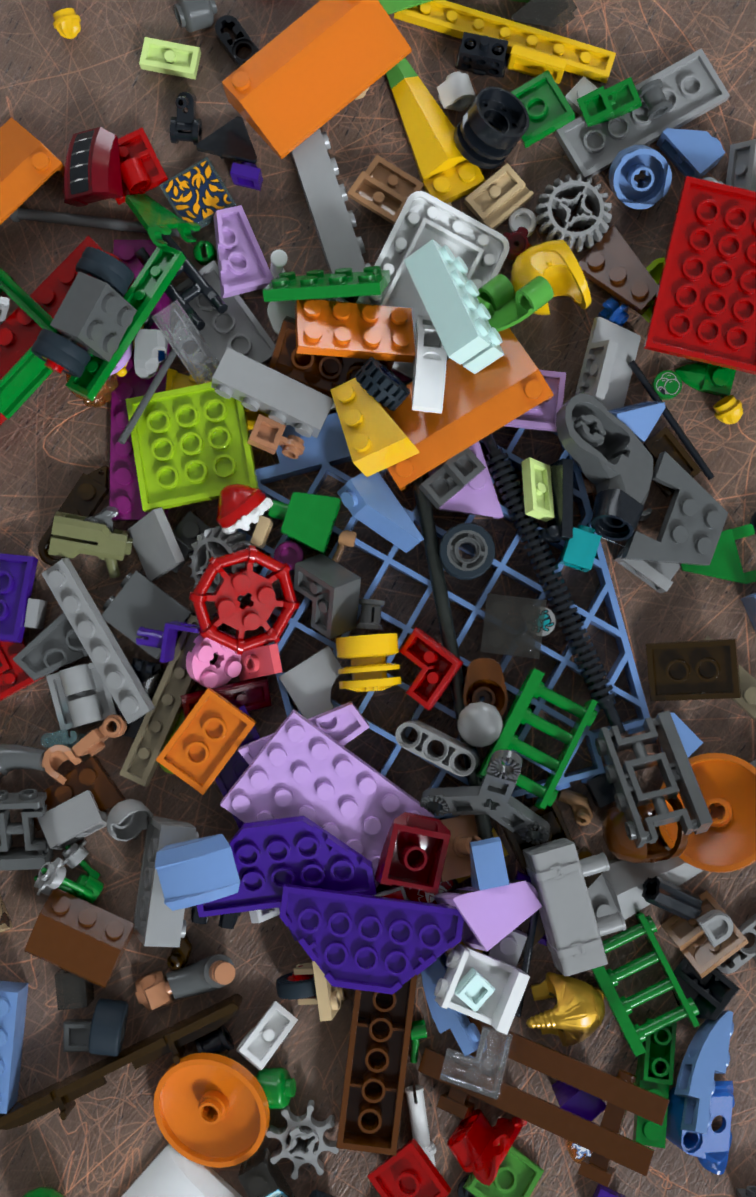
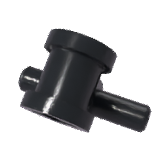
M189 91L180 93L175 100L177 117L172 116L170 121V140L174 144H178L179 141L193 142L196 145L202 141V121L196 118L197 98Z

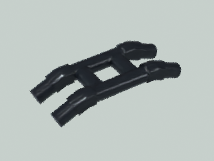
M162 234V239L168 243L167 246L184 254L170 235ZM144 247L134 253L144 267L150 255ZM186 257L175 277L184 271L194 284L180 294L173 284L170 283L164 293L177 307L183 317L197 331H201L205 327V322L189 305L191 300L202 293L205 299L220 314L227 311L228 305Z

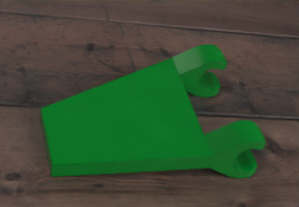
M146 194L126 195V203L156 246H167L168 243L162 239V234L170 235L171 229L175 228L178 229L185 242H196L197 239L191 235V230L200 231L201 227L198 223L183 221Z
M747 524L722 531L710 565L680 564L681 570L742 584L756 582V570L743 573L735 543L737 539L754 535L753 525Z

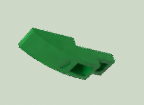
M646 1018L645 1023L648 1022V1021H650V1020H652V1019H651V1018ZM673 1023L645 1037L646 1041L642 1042L646 1052L639 1055L637 1061L635 1085L666 1099L669 1098V1085H673L677 1023ZM668 1108L662 1126L635 1114L633 1140L642 1145L665 1149Z

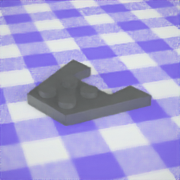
M666 451L661 452L653 470L652 480L675 491L657 540L638 531H634L633 536L626 543L621 559L708 566L713 558L728 512Z

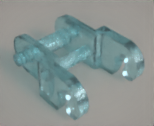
M60 730L44 734L41 738V744L45 748H50L54 745H64L71 748L84 738L85 735L80 733L78 735L79 740L77 741V733L75 731L68 733L67 730Z

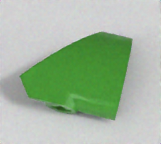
M498 274L478 289L479 295L477 299L490 313L491 319L488 322L491 328L494 327L499 332L529 317L553 298L554 293L549 282L541 276L535 277L515 293L511 281L505 275Z

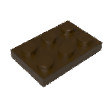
M736 638L646 644L650 701L730 699L741 697Z

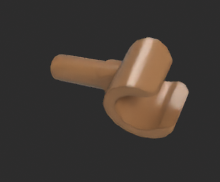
M344 530L340 533L338 546L332 558L333 561L339 562L345 546L354 548L356 532Z

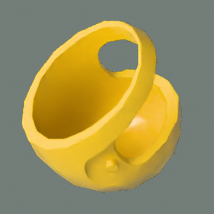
M564 240L543 242L529 247L517 256L512 266L510 280L515 293L535 277L541 276L551 285L554 293L553 297H571L583 310L590 306L591 295L587 281L576 257ZM548 302L535 311L534 314L550 315Z

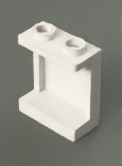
M458 943L455 950L452 949L447 957L446 966L448 968L444 978H440L436 984L434 991L435 1001L442 1008L456 1010L487 1023L496 1031L507 1035L530 976L519 968ZM472 967L496 989L476 1012L454 993L459 981Z

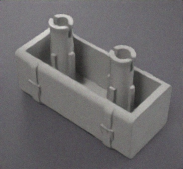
M565 838L523 849L527 874L530 876L531 883L538 892L537 899L542 905L539 912L554 967L564 976H570L607 965L608 961L601 936L626 930L625 920L620 911L595 918L584 877L610 870L605 853L601 852L600 854L579 860L575 843Z

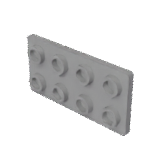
M602 317L594 318L575 396L580 393L593 395L601 401L607 410L624 407L632 375V369L628 364L636 359L641 336Z

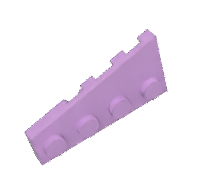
M352 701L308 719L343 746L369 728L368 722ZM274 733L238 747L239 753L249 765Z

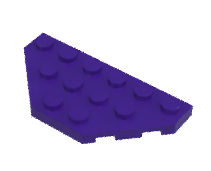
M305 816L244 823L229 842L240 879L238 893L197 905L199 917L281 907L284 884L376 895L373 864L363 855Z
M284 884L279 916L297 937L298 942L312 961H315L325 974V978L331 986L385 994L397 992L403 987L404 983L424 971L449 948L452 949L461 942L464 919L455 906Z

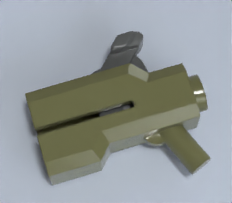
M107 506L100 513L89 517L56 511L51 533L53 536L50 539L48 554L72 559L80 553L98 556L99 559L105 560L109 578H116L121 575L117 560L123 561L124 554L130 555L133 538H128V531L113 528L112 518L119 514L118 508Z

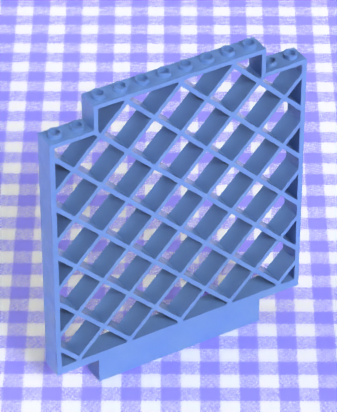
M338 413L327 416L317 438L302 436L295 431L294 427L286 426L282 436L286 438L288 435L300 437L304 441L305 450L298 459L288 458L282 454L283 449L278 445L276 452L279 463L256 469L259 489L269 498L289 504V499L269 489L264 484L316 470L320 471L307 494L316 495L327 475L346 484L352 477L332 467L352 461ZM524 428L517 430L507 450L502 448L503 452L509 456L504 461L511 460V466L521 472V462L524 460L511 452L525 430ZM480 440L481 449L487 452L483 441ZM560 441L562 453L558 460L563 458L573 460V501L577 503L581 515L578 525L591 527L593 513L581 470ZM387 468L379 471L382 478L387 472ZM500 504L503 518L512 522L511 517L515 516V513L509 515L508 510L510 509ZM417 505L413 512L403 507L412 522L420 527ZM469 515L465 523H471L475 515ZM352 516L344 530L353 531L358 520ZM435 525L437 537L442 539L446 531ZM334 526L332 534L339 537L340 533L344 530ZM538 527V528H536L535 530L538 531V530H541V529H543V528ZM239 528L238 532L246 534V540L251 541L252 536L248 535L247 531ZM516 532L500 562L496 559L493 560L490 567L495 570L475 606L447 590L451 602L471 612L456 637L457 645L459 648L473 621L478 616L514 637L499 662L502 672H504L520 642L555 660L557 663L544 685L552 690L565 667L579 675L585 669H578L577 664L569 660L572 656L571 651L576 649L575 646L569 648L566 645L560 655L525 635L528 630L526 625L527 615L532 609L541 607L546 598L545 595L551 592L550 590L543 591L542 588L547 586L546 583L541 586L506 566L522 535L518 536ZM283 534L275 549L265 545V548L261 550L274 558L277 546L283 542L290 541L291 538ZM356 538L355 547L383 562L363 599H370L389 566L427 587L406 625L381 611V619L402 630L398 638L399 650L407 634L410 635L414 630L411 627L432 592L431 581L395 561L393 558L399 550L395 545H393L387 556ZM561 539L560 543H547L562 551L565 541ZM338 541L335 544L330 555L328 556L330 559H332L335 554V551L338 546ZM600 541L592 568L597 572L600 587L586 611L575 604L571 605L570 608L577 607L578 611L573 614H580L581 621L584 622V625L579 627L580 630L587 629L589 624L616 639L619 655L606 676L610 682L605 684V686L611 684L613 689L608 691V693L615 692L616 696L635 706L638 718L622 722L627 733L633 734L644 731L643 724L645 718H649L650 714ZM463 544L459 547L463 552L472 557L474 556V549L470 545ZM560 557L558 558L555 564L559 567V569L554 571L555 574L560 572L564 566L562 564H558ZM264 567L260 574L266 577L272 571ZM501 573L538 594L518 630L481 610ZM306 596L293 619L290 618L288 622L290 624L278 643L279 655L282 654L295 629L298 628L333 648L332 652L337 658L336 643L299 623L312 602ZM553 597L548 598L549 601L554 600ZM603 599L605 600L611 625L594 616ZM359 604V606H358L357 621H358V619H359L360 616H361V605H360V604ZM274 608L272 614L279 616L280 611ZM269 617L267 623L272 628L271 620ZM352 630L343 633L341 637H348ZM396 654L388 656L386 663H391ZM460 656V660L464 662L462 665L468 667L470 661ZM282 665L283 671L282 673H277L276 677L288 717L294 707L291 696L279 679L281 675L286 673ZM623 668L631 695L614 686ZM402 681L401 684H398L399 687L405 689L406 691L410 687ZM505 682L507 691L517 695L519 689ZM375 691L367 692L358 708L361 714ZM480 696V701L484 700L483 696ZM540 697L537 699L532 698L530 704L533 705L531 707L533 714L538 716L542 710L573 728L575 722L546 706V700ZM331 698L334 708L342 705ZM439 702L434 705V707L456 719L453 710ZM418 704L410 720H418L424 709L421 704ZM597 704L594 710L599 712L600 709ZM365 718L371 730L396 743L379 772L386 776L402 747L397 743L394 734ZM527 723L521 725L516 734L518 739L524 741L532 726ZM586 725L555 788L556 790L571 787L570 782L580 779L582 783H587V780L598 776V774L605 773L601 756H599L595 745V739L598 738L600 728L590 731V727ZM408 726L406 728V737L409 736L413 727ZM585 737L593 766L565 773ZM513 749L511 750V751L517 753L518 755H520L521 757L525 758L526 760H528V761L532 762L533 764L537 765L538 767H540V768L544 769L545 771L551 773L552 770H550V769L546 768L545 766H543V765H541V764H539V763H537V762L531 760L530 758H528V757H526V756H524V755H522V754L516 752V751L513 750ZM422 758L439 768L428 789L438 788L446 773L469 786L467 776L455 775ZM543 779L536 782L544 786L547 779ZM519 786L514 788L511 795L513 797L525 795L526 798L537 797ZM434 813L433 818L446 819L456 816H453L452 813L436 816Z

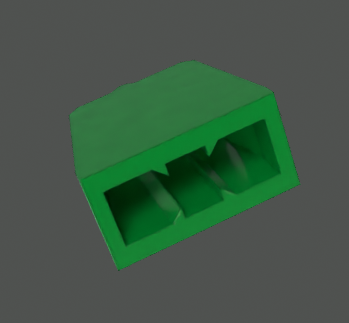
M293 492L289 504L273 500L268 516L283 521L281 533L325 555L340 509L341 499Z

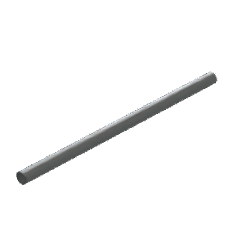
M189 322L185 325L119 437V443L124 445L188 337L193 328Z

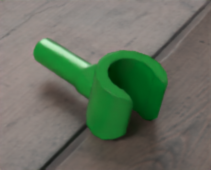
M425 1020L412 1022L411 1063H417L418 1039L427 1038Z

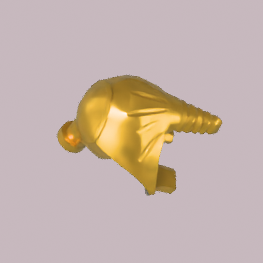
M552 972L546 973V979L541 983L531 985L534 1001L556 997L557 1004L553 1009L545 1010L543 1013L540 1012L534 1017L531 1016L526 1022L529 1028H541L542 1035L553 1034L559 1036L562 1046L569 1047L584 1041L601 1026L605 1015L604 995L600 988L593 987L579 979Z

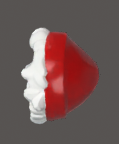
M242 484L228 485L220 492L216 520L222 527L223 533L227 535L236 533L239 528L249 531V525L251 523L256 524L259 521V516L272 507L273 502L259 488L255 489Z

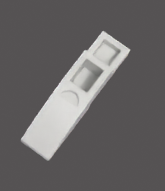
M417 315L412 410L442 414L447 353L428 316Z

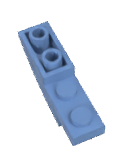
M444 952L433 964L421 972L423 988L432 1018L439 1033L441 1034L451 1029L464 1056H467L482 1046L480 1042L481 1034L474 1023H470L465 1014L451 1008H442L435 1001L434 991L436 984L440 978H444L448 968L446 966L448 956Z
M723 1011L717 1020L706 1019L695 1033L687 1048L679 1070L674 1095L685 1098L681 1130L690 1133L707 1134V1128L711 1123V1096L715 1091L714 1073L726 1074V1068L730 1062L729 1044L730 1037L734 1031L732 1011Z

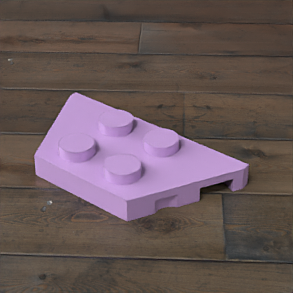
M478 441L470 446L469 449L486 468L442 505L439 510L500 519L503 518V513ZM444 463L427 472L428 478L440 469Z

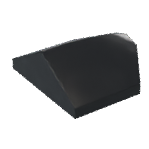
M685 957L673 971L686 998L691 997L700 1014L696 1018L717 1020L740 990L733 981L717 968L701 978ZM674 994V997H675V999H676V1002H677L678 1006H680V1004H679V1002H678V1000H677V998H676V996H675V994Z

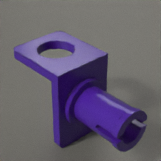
M179 621L165 623L164 631L141 626L137 631V635L142 637L136 638L137 645L161 648L160 662L166 663L174 659L178 630L199 633L201 629L199 625Z

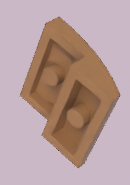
M376 155L365 172L362 171L348 191L347 196L395 225L407 198L416 191H422L424 183L379 155Z
M707 890L699 896L703 901L701 905L702 912L699 917L711 910H721L726 913ZM673 915L661 925L701 978L705 977L748 944L747 938L734 923L731 936L716 947L709 943L694 918L686 920Z

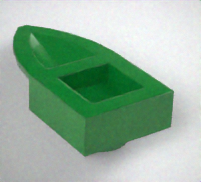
M694 363L681 366L675 372L685 384L695 390L726 397L731 393L736 370L708 363Z

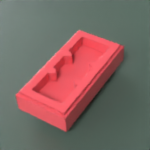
M277 643L244 651L241 655L240 663L242 670L239 674L240 681L282 673L283 671Z

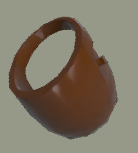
M678 797L667 799L674 811L683 809ZM653 803L636 807L642 823L645 818L655 816ZM615 805L605 814L602 823L603 838L610 852L618 859L632 863H655L679 857L687 847L688 835H684L679 821L677 822V840L671 850L665 849L660 842L659 836L656 843H646L643 847L636 848L634 840H629L626 834L625 822L627 820L624 812H620Z

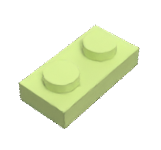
M145 37L139 65L143 70L196 80L201 57L200 47Z
M529 457L521 462L525 514L547 522L555 518L550 465Z

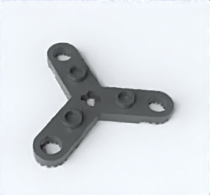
M498 750L492 754L480 786L430 788L422 793L420 807H424L433 815L435 813L436 816H439V814L443 816L447 813H452L453 816L487 814L511 832L518 833L526 842L532 841L531 844H534V842L537 844L541 842L543 844L545 841H548L550 835V824L511 796L522 768V758L511 750ZM502 761L504 764L506 763V761H508L507 764L509 765L511 763V766L503 765Z

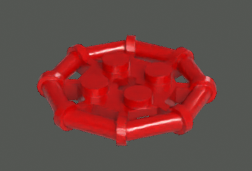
M248 545L246 549L217 558L212 556L197 586L189 595V599L193 602L201 629L199 634L202 638H209L235 651L236 655H242L244 651L272 642L278 643L281 640L282 632L294 611L299 609L300 604L295 596L289 573L290 566L262 553L252 545ZM245 561V568L240 569L239 572L226 573L223 569ZM256 562L272 572L265 577L253 570V564ZM219 573L222 579L214 593H206L215 576ZM277 579L280 581L284 599L275 598L272 583ZM247 593H250L251 603L240 607L239 595L245 596ZM206 601H213L217 610V617L210 621ZM275 606L283 607L271 628L267 620ZM224 623L236 629V637L233 638L217 630V628ZM262 626L267 631L244 639V633L247 630H256Z

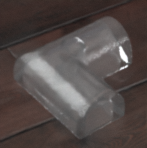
M483 1027L476 1057L471 1055L464 1056L463 1052L447 1048L440 1079L497 1100L502 1086L513 1035L510 1033L506 1035L492 1027Z

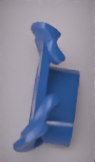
M715 1081V1091L711 1096L710 1104L711 1123L707 1128V1134L690 1133L681 1130L685 1098L674 1095L676 1087L672 1088L668 1098L670 1101L667 1113L666 1138L685 1153L696 1156L701 1165L708 1171L722 1175L727 1167L728 1154L732 1142L731 1118L732 1108L735 1105L733 1081ZM721 1115L722 1125L718 1130L713 1131L711 1127L712 1121L716 1116Z

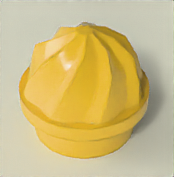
M64 8L53 14L55 20L53 26L62 37L74 39L81 31V19L79 15H76L74 8Z
M734 395L722 398L713 406L715 410L714 416L725 424L737 423L743 414L742 403L740 400H736Z

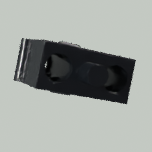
M464 32L455 68L473 72V74L503 78L508 59L506 55L508 41Z

